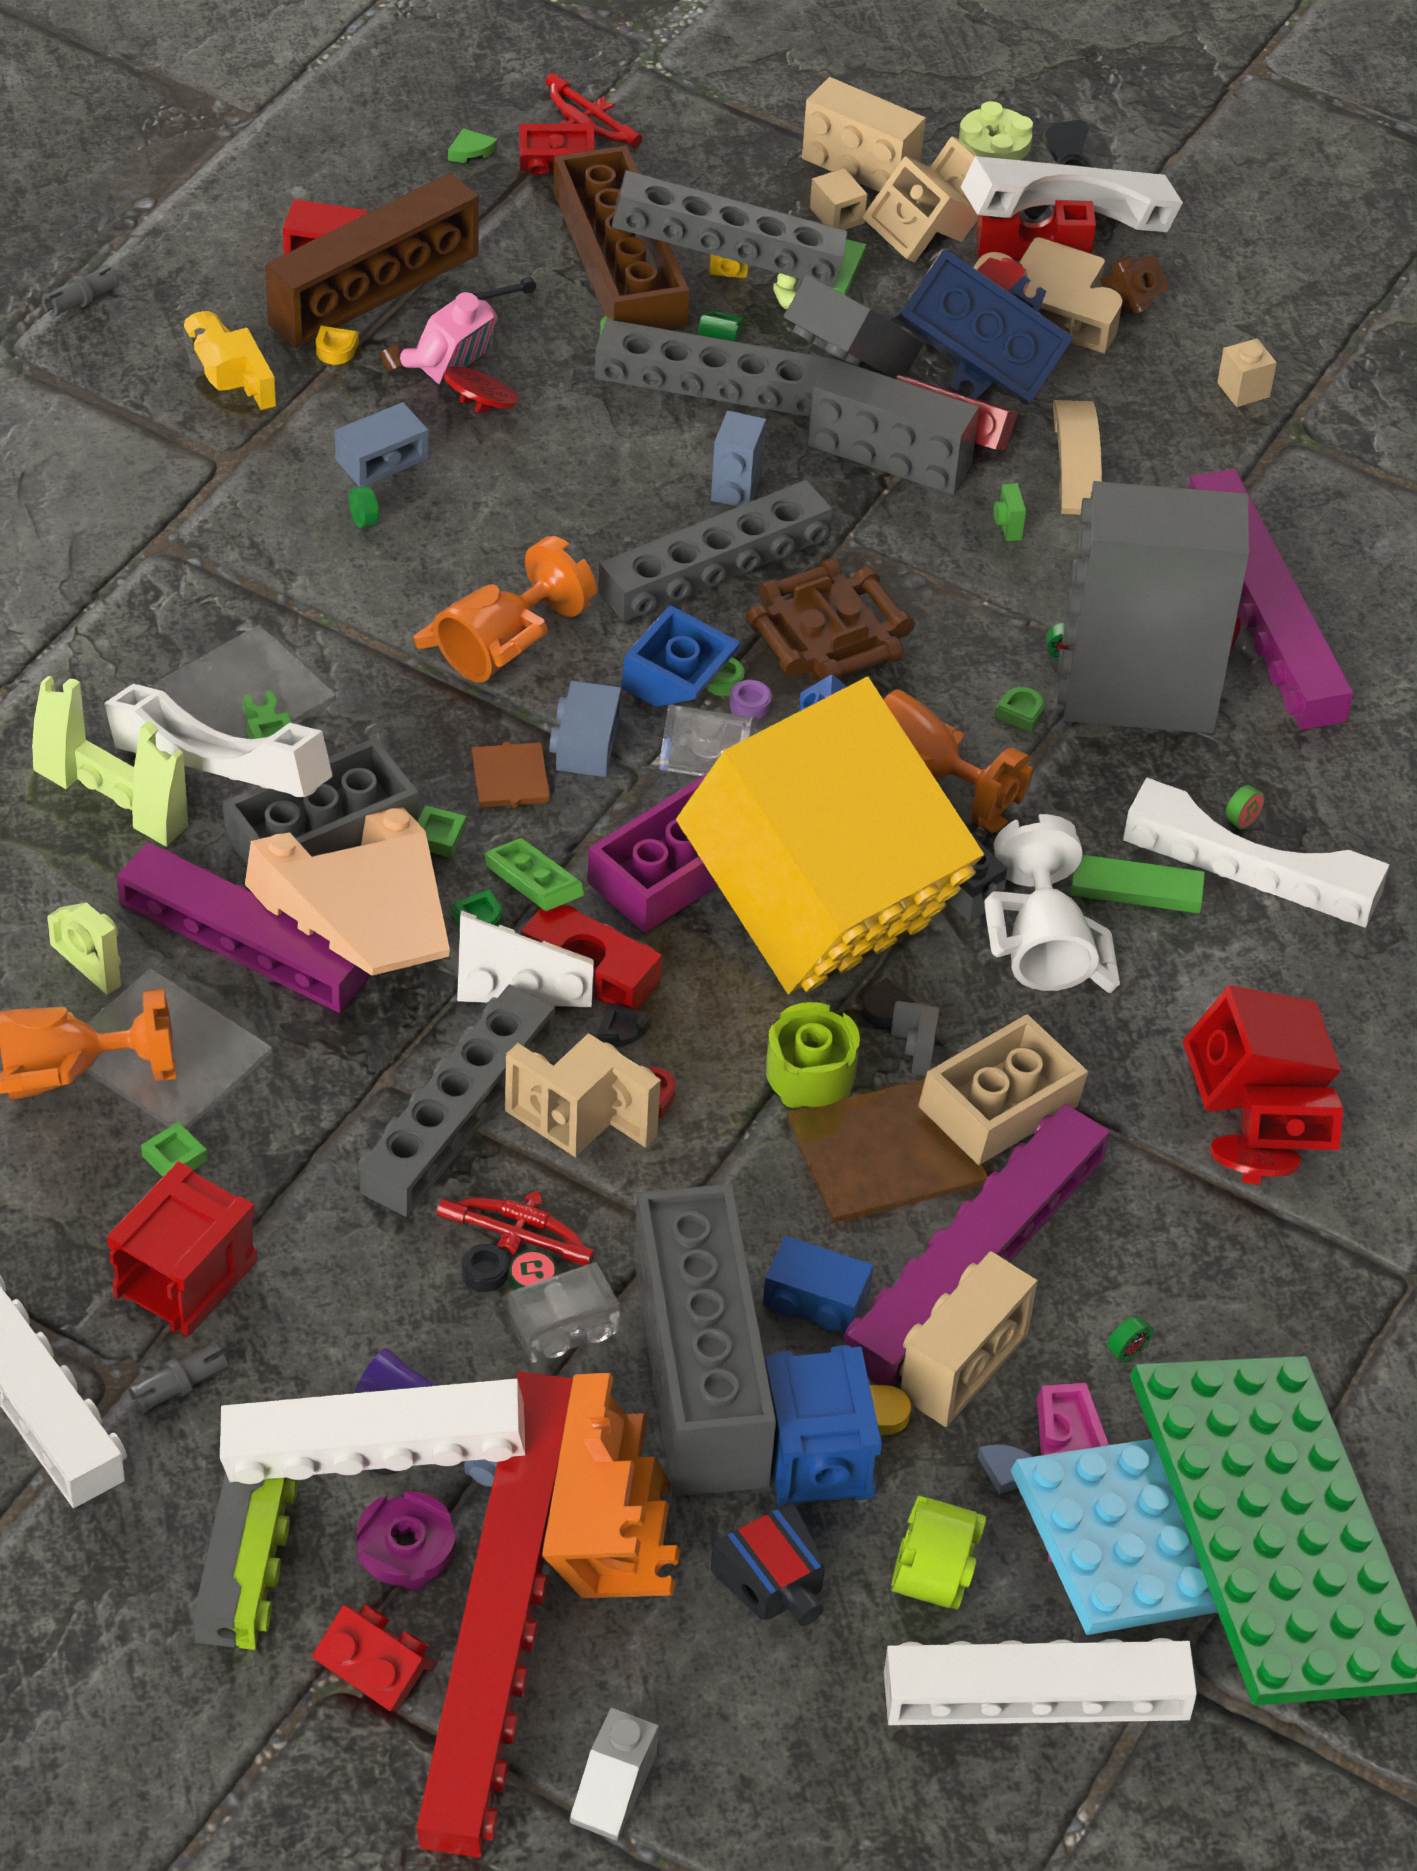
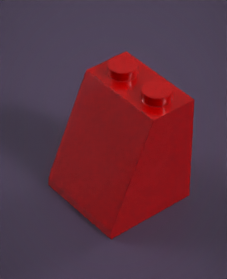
M1228 984L1182 1040L1205 1110L1207 1111L1242 1108L1244 1085L1327 1088L1341 1071L1317 1002Z

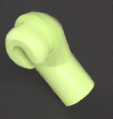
M779 273L778 281L773 285V291L780 305L784 309H788L798 291L795 288L798 278Z

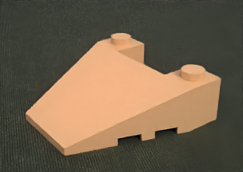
M404 807L366 815L361 846L311 857L290 832L251 841L245 885L263 906L277 916L282 914L283 911L298 921L297 929L305 934L311 935L315 931L330 941L329 949L373 976L449 957L450 948L426 831Z

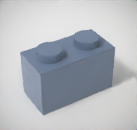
M404 402L334 430L335 460L359 487L366 486L429 459L428 429Z
M727 410L714 441L711 501L736 507L753 501L762 479L766 419Z
M571 681L568 696L559 698L557 722H561L560 728L553 727L550 738L549 751L556 753L557 771L607 777L620 718L621 687Z

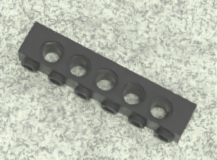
M627 170L625 171L618 194L612 227L800 279H804L808 275L833 288L844 259L847 237L846 230Z
M606 319L596 347L595 379L811 417L813 386L831 358Z
M807 480L801 481L599 562L598 593L623 622L640 615H645L652 610L674 601L682 600L691 594L716 586L723 581L743 573H748L762 565L785 558L789 554L829 539L833 509Z
M510 984L498 998H491L476 1025L465 1029L460 1037L457 1048L449 1057L444 1056L438 1062L433 1077L424 1087L419 1086L414 1091L406 1110L399 1118L393 1117L390 1120L378 1144L374 1148H368L363 1153L357 1167V1171L360 1173V1194L408 1217L505 1097L506 1053L517 1043L531 1052L540 1053L554 1036L555 1006Z

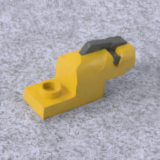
M211 311L193 313L186 318L183 328V341L192 370L203 371L209 382L219 391L244 386L247 396L255 398L260 410L276 406L274 375L248 328L230 332L217 314Z

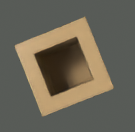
M845 168L812 178L810 209L824 225L846 230L865 223L862 217L866 212L867 193Z
M1258 338L1223 348L1217 383L1236 407L1269 398L1277 362Z

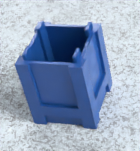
M850 1345L830 1347L829 1353L793 1356L792 1351H785L765 1356L766 1372L776 1421L771 1473L778 1508L791 1501L797 1507L800 1503L855 1498V1500L874 1499L876 1486L873 1470L875 1456L881 1454L882 1443L862 1347L850 1348Z

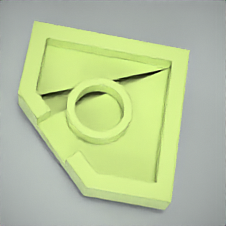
M86 902L60 907L47 916L50 945L106 995L121 986L119 969L121 959L117 948L118 930L108 915H100Z

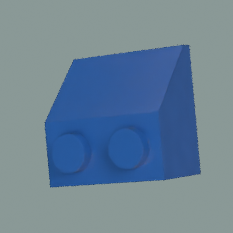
M669 605L625 654L621 689L655 707L696 699L737 652L741 642Z

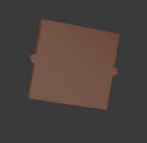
M504 742L502 745L472 747L479 808L496 806L517 808L523 804L550 803L541 742L524 744Z

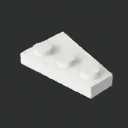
M461 910L457 1001L488 1003L491 998H498L510 984L553 1006L592 1007L593 959L545 941L540 943L516 934L513 929L502 925L497 927L476 919L475 915Z

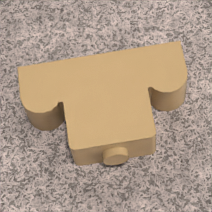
M1040 237L1035 238L1019 262L1026 269L1028 279L1031 280L1025 295L1033 298L1038 287L1046 290L1047 292L1038 313L1072 335L1074 338L1070 343L1105 354L1117 335L1122 307V298L1117 291L1101 287L1100 278L1103 277L1105 260L1102 257ZM987 253L978 259L973 268L977 270L989 257L1000 261L1002 258H1012L1004 253Z

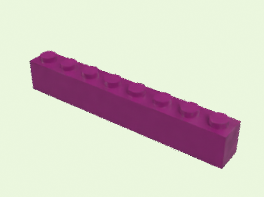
M1235 469L1190 476L1188 489L1248 494ZM1248 494L1249 557L1238 608L1241 624L1244 628L1249 629L1254 639V648L1257 655L1263 657L1268 666L1272 684L1278 686L1283 696L1286 712L1289 715H1293L1300 730L1347 722L1353 691Z
M1064 1104L1053 1116L1046 1115L1041 1120L1035 1130L1034 1137L1027 1144L1020 1143L1014 1149L1004 1169L1000 1173L998 1171L992 1172L986 1179L981 1193L973 1201L968 1199L961 1205L954 1222L946 1230L940 1228L933 1235L928 1244L927 1251L919 1259L913 1257L908 1261L896 1284L891 1289L885 1287L879 1292L873 1302L872 1309L865 1317L861 1318L858 1316L850 1323L844 1334V1341H846V1345H850V1348L862 1347L868 1379L877 1385L896 1387L902 1380L899 1371L905 1361L906 1354L903 1343L912 1327L917 1323L923 1325L931 1317L932 1309L938 1299L944 1293L952 1294L958 1287L962 1274L971 1263L978 1265L990 1251L1010 1263L1103 1162L1106 1156L1110 1130L1067 1104Z

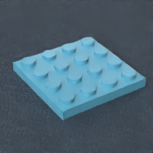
M1153 1439L1016 1459L1010 1471L1086 1635L1218 1613Z

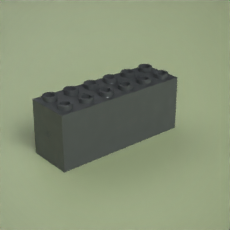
M732 1184L637 1192L634 1265L672 1497L769 1488L776 1421Z

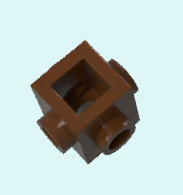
M1154 253L1134 260L1132 256L1125 257L1111 265L1113 270L1111 273L1100 278L1103 287L1113 289L1121 295V312L1131 309L1133 314L1153 306L1152 298L1170 288Z

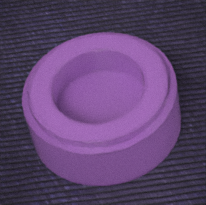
M756 680L738 682L730 691V710L741 719H761L771 709V690L767 685Z

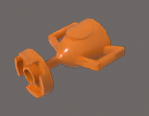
M546 536L529 548L525 555V568L533 587L519 596L511 592L499 591V588L494 584L483 586L437 614L432 623L413 636V640L417 649L439 646L446 660L459 674L475 683H483L504 667L507 662L549 632L545 620L529 611L533 606L543 600L558 614L566 617H575L592 605L589 600L597 594L595 577L585 559L576 564L563 550L570 545L567 541L556 536Z
M899 689L888 694L883 699L935 780L954 774L975 786V798L971 810L972 822L991 833L1002 829L1008 823V820L1000 815L1012 802L1020 805L1028 790L1034 768L1026 764L1032 757L1012 747L1003 751L984 770L979 769L962 760L959 756L958 749L961 746L964 733L944 723L923 703Z
M165 988L143 991L144 1011L134 1019L132 1027L125 1031L98 1033L87 1023L77 1019L72 1012H67L65 1007L0 1011V1049L3 1071L0 1072V1094L8 1093L11 1101L43 1094L72 1083L74 1079L83 1075L94 1064L101 1053L128 1048L135 1050L140 1058L151 1062L155 1081L177 1079L176 1058H172L173 1031L168 1000L165 998Z

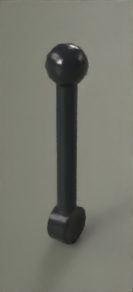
M525 277L518 284L473 295L478 300H484L518 291L528 294L536 289V283L532 277Z

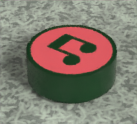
M531 1250L518 1254L512 1260L509 1268V1282L512 1289L520 1296L526 1298H540L549 1294L556 1284V1264L549 1255L541 1251Z

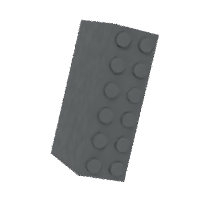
M1093 481L1091 498L1082 499L1080 523L1086 524V528L1078 529L1076 555L1082 556L1081 559L1073 560L1071 585H1076L1077 588L1076 590H1069L1067 597L1066 615H1071L1072 620H1064L1062 645L1068 646L1067 650L1060 649L1058 656L1057 674L1065 675V679L1058 680L1057 704H1064V721L1214 734L1249 557L1248 494Z

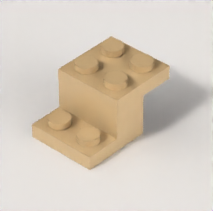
M951 136L930 167L904 156L862 218L902 256L912 262L917 261L936 232L963 242L977 222L978 215L962 190L961 185L975 156L978 155L961 140Z
M589 1033L554 1066L543 1055L531 1052L517 1043L506 1053L505 1111L575 1158L609 1125H612L646 1148L657 1137L661 1080L647 1067L637 1065L620 1054L613 1045L603 1043Z

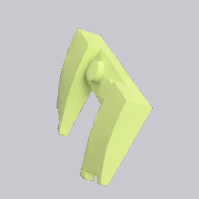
M47 676L40 685L34 718L33 770L65 789L78 779L87 788L96 789L113 799L120 807L132 810L134 829L167 847L189 827L183 752L178 749L171 756L166 751H160L156 747V733L159 729L152 722L147 721L140 727L135 765L133 767L86 740L80 682L76 679H69L63 684L64 692H55V682L52 676Z

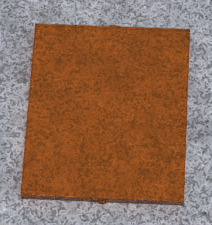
M925 1079L841 1099L825 1106L808 1107L787 1112L786 1119L804 1157L806 1169L812 1175L832 1223L984 1185L988 1177L982 1164L978 1165L918 1107Z

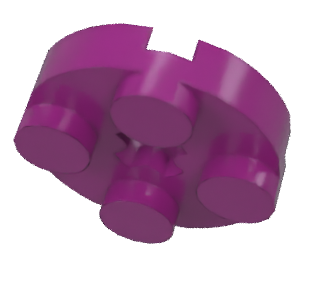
M409 1491L403 1492V1497H395L387 1500V1495L378 1498L363 1511L357 1523V1559L359 1563L378 1580L391 1585L402 1586L410 1591L424 1588L428 1580L440 1575L451 1562L455 1552V1530L447 1508L437 1499L424 1493ZM409 1531L415 1533V1543L407 1546L397 1544V1539L394 1537L396 1534L405 1536Z

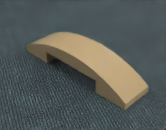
M1054 400L1055 432L1058 433L1061 472L1059 483L1061 514L1081 515L1082 499L1091 498L1093 481L1102 482L1097 412L1093 401Z

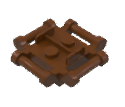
M833 557L821 561L818 567L776 582L773 579L760 582L758 591L764 605L760 604L752 607L745 617L752 630L759 631L779 657L780 667L787 676L794 677L806 672L812 681L820 678L823 680L831 674L841 681L843 676L886 661L891 664L903 659V649L898 639L908 635L915 627L914 619L907 611L900 610L879 583L880 576L872 567H863L853 577L845 579L837 560ZM794 593V598L786 601L783 599V596ZM867 593L888 621L880 623L859 595Z

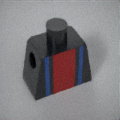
M792 1501L713 1542L710 1570L760 1619L770 1620L788 1610L800 1626H806L817 1620L823 1613L824 1607L815 1595L823 1588L824 1561Z

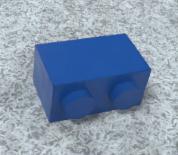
M785 1235L765 1277L763 1306L772 1308L782 1315H793L816 1323L827 1330H837L845 1333L850 1323L856 1317H860L868 1299L874 1265Z

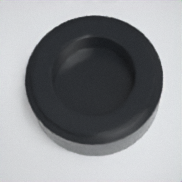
M479 1244L471 1247L465 1252L461 1261L463 1281L470 1288L481 1292H489L500 1288L508 1278L507 1255L502 1249L491 1244Z

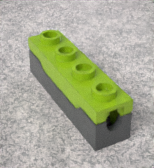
M225 1472L193 1614L195 1643L234 1648L239 1646L242 1649L255 1650L259 1631H268L272 1602L266 1601L268 1588L276 1589L278 1586L281 1559L275 1558L277 1546H286L290 1517L284 1516L286 1503L295 1504L298 1480L283 1477L263 1479L256 1484H243L240 1482H229Z

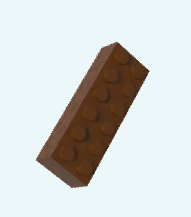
M627 145L554 156L553 192L604 317L606 316L608 320L666 330L688 326L689 288L670 244L612 227L616 201L625 171L639 174Z
M448 173L265 264L268 325L292 346L298 348L316 339L321 326L337 328L478 256L479 196L452 173Z

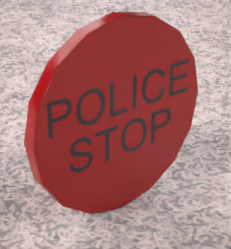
M457 366L447 367L443 376L452 388L461 393V403L477 401L474 407L475 413H486L490 406L502 409L515 408L519 399L516 393L507 385L476 370Z
M1241 1134L1224 1135L1215 1138L1210 1144L1209 1152L1212 1158L1226 1167L1242 1172V1183L1260 1185L1262 1176H1288L1296 1173L1301 1166V1158L1293 1149L1248 1148L1244 1135Z

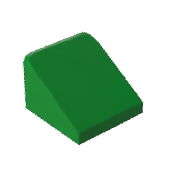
M710 310L700 318L698 335L738 342L746 319Z

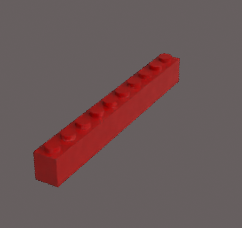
M517 1371L516 1379L518 1380L524 1401L525 1456H514L508 1460L497 1462L417 1823L420 1849L481 1858L485 1840L493 1841L495 1838L498 1809H492L495 1792L503 1793L505 1790L509 1763L502 1760L505 1744L514 1745L518 1728V1714L512 1713L515 1697L523 1698L526 1691L528 1667L522 1666L525 1650L533 1652L536 1644L538 1621L532 1620L534 1606H543L546 1596L548 1577L547 1575H541L545 1559L542 1553L572 1388V1378Z

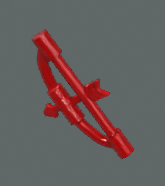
M556 73L548 75L545 83L551 88V98L561 111L562 116L568 120H562L560 124H594V135L610 141L626 142L633 148L641 144L643 139L641 134L627 124H620L605 113L615 106L614 103L606 102L605 96L591 103L573 90L571 85ZM566 95L586 111L582 113L572 104H567L561 96ZM589 116H595L616 132L596 125L595 121Z
M534 1191L524 1197L527 1204L515 1202L511 1199L503 1201L476 1197L457 1202L442 1198L438 1205L437 1216L460 1224L468 1222L503 1234L496 1246L500 1249H509L513 1256H515L516 1251L519 1249L522 1241L562 1254V1259L586 1267H590L593 1261L595 1250L585 1247L580 1237L572 1229L551 1217L549 1212L534 1208L536 1205L541 1206L543 1203L541 1194L538 1191ZM478 1209L501 1212L503 1217L517 1222L513 1226L470 1210ZM525 1224L541 1230L548 1228L563 1237L567 1242L565 1244L527 1231L523 1227Z

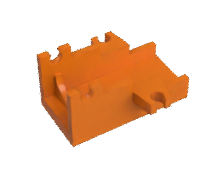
M611 1373L576 1374L573 1376L542 1556L581 1598L673 1595L675 1580L670 1575L661 1578L658 1573L665 1564L670 1563L675 1566L678 1564L680 1548L677 1545L663 1546L669 1504L666 1500H661L660 1492H669L670 1481L655 1456L641 1457L648 1417L644 1413L626 1414L611 1397L614 1378Z

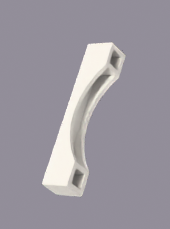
M975 156L961 185L977 215L1011 218L1017 212L1029 207L1055 205V200L1093 201L1094 212L1118 220L1136 230L1168 232L1183 204L1166 175L980 156Z
M137 684L130 685L104 703L115 748L136 754L140 727L147 721H150L159 729L156 733V747L160 751L168 752L171 756L180 749L184 755V766L197 769L200 772L221 775L231 780H240L259 785L262 788L289 793L295 797H305L313 794L320 785L333 777L321 730L289 723L275 734L266 738L245 739L232 737L196 720L179 707L164 691Z
M1149 778L1145 779L1128 811L1123 838L1124 841L1141 848L1152 850L1177 859L1180 862L1188 863L1219 876L1238 881L1263 892L1271 893L1365 928L1382 895L1390 865L1351 850L1331 853H1297L1277 850L1253 843L1233 834L1214 822L1195 804L1186 791Z

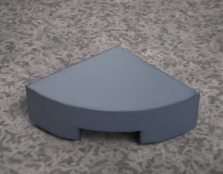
M987 1445L979 1447L978 1459L999 1495L1018 1488L1010 1471L1016 1459L1033 1457L1021 1449L1008 1445Z

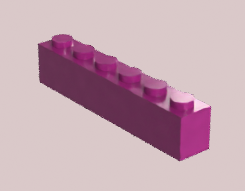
M147 842L117 874L120 905L338 1013H341L369 980V973L329 949L330 941L315 931L311 935L305 934L297 929L298 921L283 911L282 914L277 916L267 910L246 887L235 885L218 877L209 869L198 867L178 857L170 850H163Z

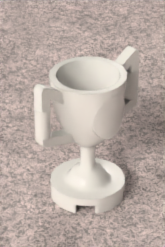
M1039 814L1040 823L1019 827L1018 820H1014L997 835L994 841L995 857L1008 868L1005 879L1019 885L1035 886V892L1029 895L994 891L985 899V912L992 954L996 957L1011 954V968L1014 977L1021 984L1032 989L1058 991L1071 988L1084 982L1087 978H1091L1106 992L1112 993L1120 985L1111 931L1084 916L1072 898L1052 887L1053 883L1065 879L1072 874L1081 863L1083 852L1079 837L1076 835L1075 825L1062 817L1049 814ZM1003 910L1019 911L1014 922L1012 936L1007 938Z

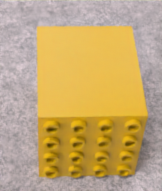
M868 676L725 749L676 818L679 826L788 995L802 987L806 993L816 989L828 980L826 974L837 968L841 973L847 972L863 960L861 955L872 949L875 954L885 951L898 941L896 936L906 930L910 935H914L932 923L930 917L943 910L947 906L945 901L961 890L959 885L975 875L976 872L973 867L984 856L974 837Z

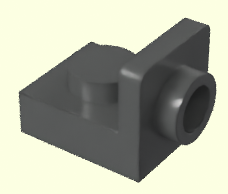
M897 1001L894 1006L891 1034L896 1037L907 1038L905 1055L914 1056L911 1074L926 1076L927 1071L931 1069L940 1007Z

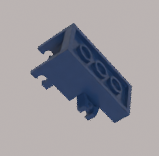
M942 249L932 256L929 261L932 266L904 308L896 312L891 321L900 327H905L920 341L927 342L956 363L958 362L949 388L954 392L959 390V384L962 381H967L970 383L972 391L966 397L977 399L994 383L1025 405L1031 403L1074 337L1038 313L1047 291L1038 287L1033 298L1027 297L1023 289L1031 281L1030 279L1023 276L1006 291L947 249Z

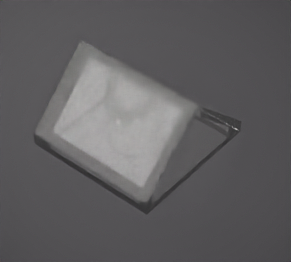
M668 704L659 769L696 776L705 775L710 771L725 749L754 735L757 717L687 705Z

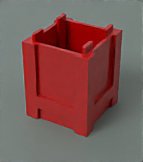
M177 1161L107 1235L108 1248L112 1249L109 1252L110 1264L114 1266L115 1278L112 1281L114 1298L118 1300L121 1297L127 1301H133L170 1323L171 1332L179 1331L189 1337L258 1261L257 1249L253 1248L252 1219L255 1216L254 1204L241 1196L236 1197L194 1173L192 1168Z

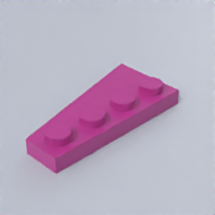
M1087 1383L1046 1385L1041 1387L1037 1396L1041 1456L1109 1445ZM1048 1553V1560L1052 1561Z

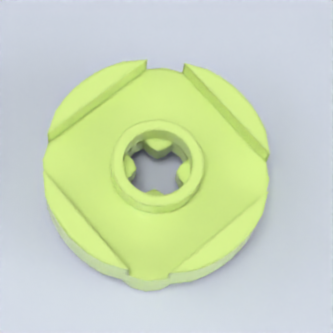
M989 101L983 103L981 109L970 112L962 119L959 140L980 157L1022 160L1031 149L1033 122L1029 117L1005 109L997 102Z

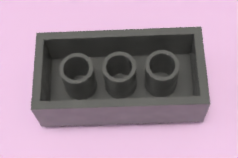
M808 275L803 279L783 316L795 324L792 332L839 360L893 379H897L898 375L907 376L924 345L923 342L870 308Z
M832 358L813 386L808 446L954 495L972 466L979 407Z
M372 738L328 757L333 777L320 785L311 795L295 797L289 793L259 786L224 801L225 838L246 866H248L251 841L271 837L275 834L290 832L311 857L361 846L366 815L404 807L418 822L419 792L376 738Z

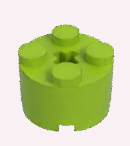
M818 1002L799 1003L786 1008L780 1013V1019L774 1025L772 1023L769 1030L766 1076L770 1086L780 1096L784 1105L790 1108H800L802 1106L819 1107L844 1101L850 1096L851 1088L856 1078L860 1042L859 1031L854 1021L844 1012L842 1017L830 1011V1005Z
M918 1495L908 1519V1523L911 1524L908 1527L905 1538H902L898 1552L891 1591L945 1608L958 1610L965 1587H969L974 1573L976 1558L972 1557L975 1544L978 1545L980 1542L986 1516L977 1514L972 1510Z

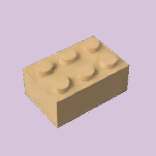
M829 77L806 100L802 159L832 172L845 168L857 183L880 192L904 156L921 163L926 117Z
M1026 1014L927 1071L918 1107L978 1165H981L1033 1134L1046 1115L1053 1116L1064 1104L1072 1108L1078 1107L1088 1071L1037 1022Z
M992 1251L978 1265L971 1263L962 1274L959 1285L952 1294L944 1293L934 1305L931 1317L923 1325L919 1323L914 1325L904 1340L903 1348L906 1349V1354L899 1375L902 1377L901 1390L909 1397L911 1405L944 1427H947L1028 1336L1038 1280Z

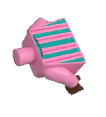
M468 292L460 293L454 301L430 317L417 348H406L403 350L400 343L397 342L378 353L388 371H392L402 365L406 368H421L440 385L445 381L443 376L447 367H466L491 349L494 325L498 317L486 301L478 300L475 295Z

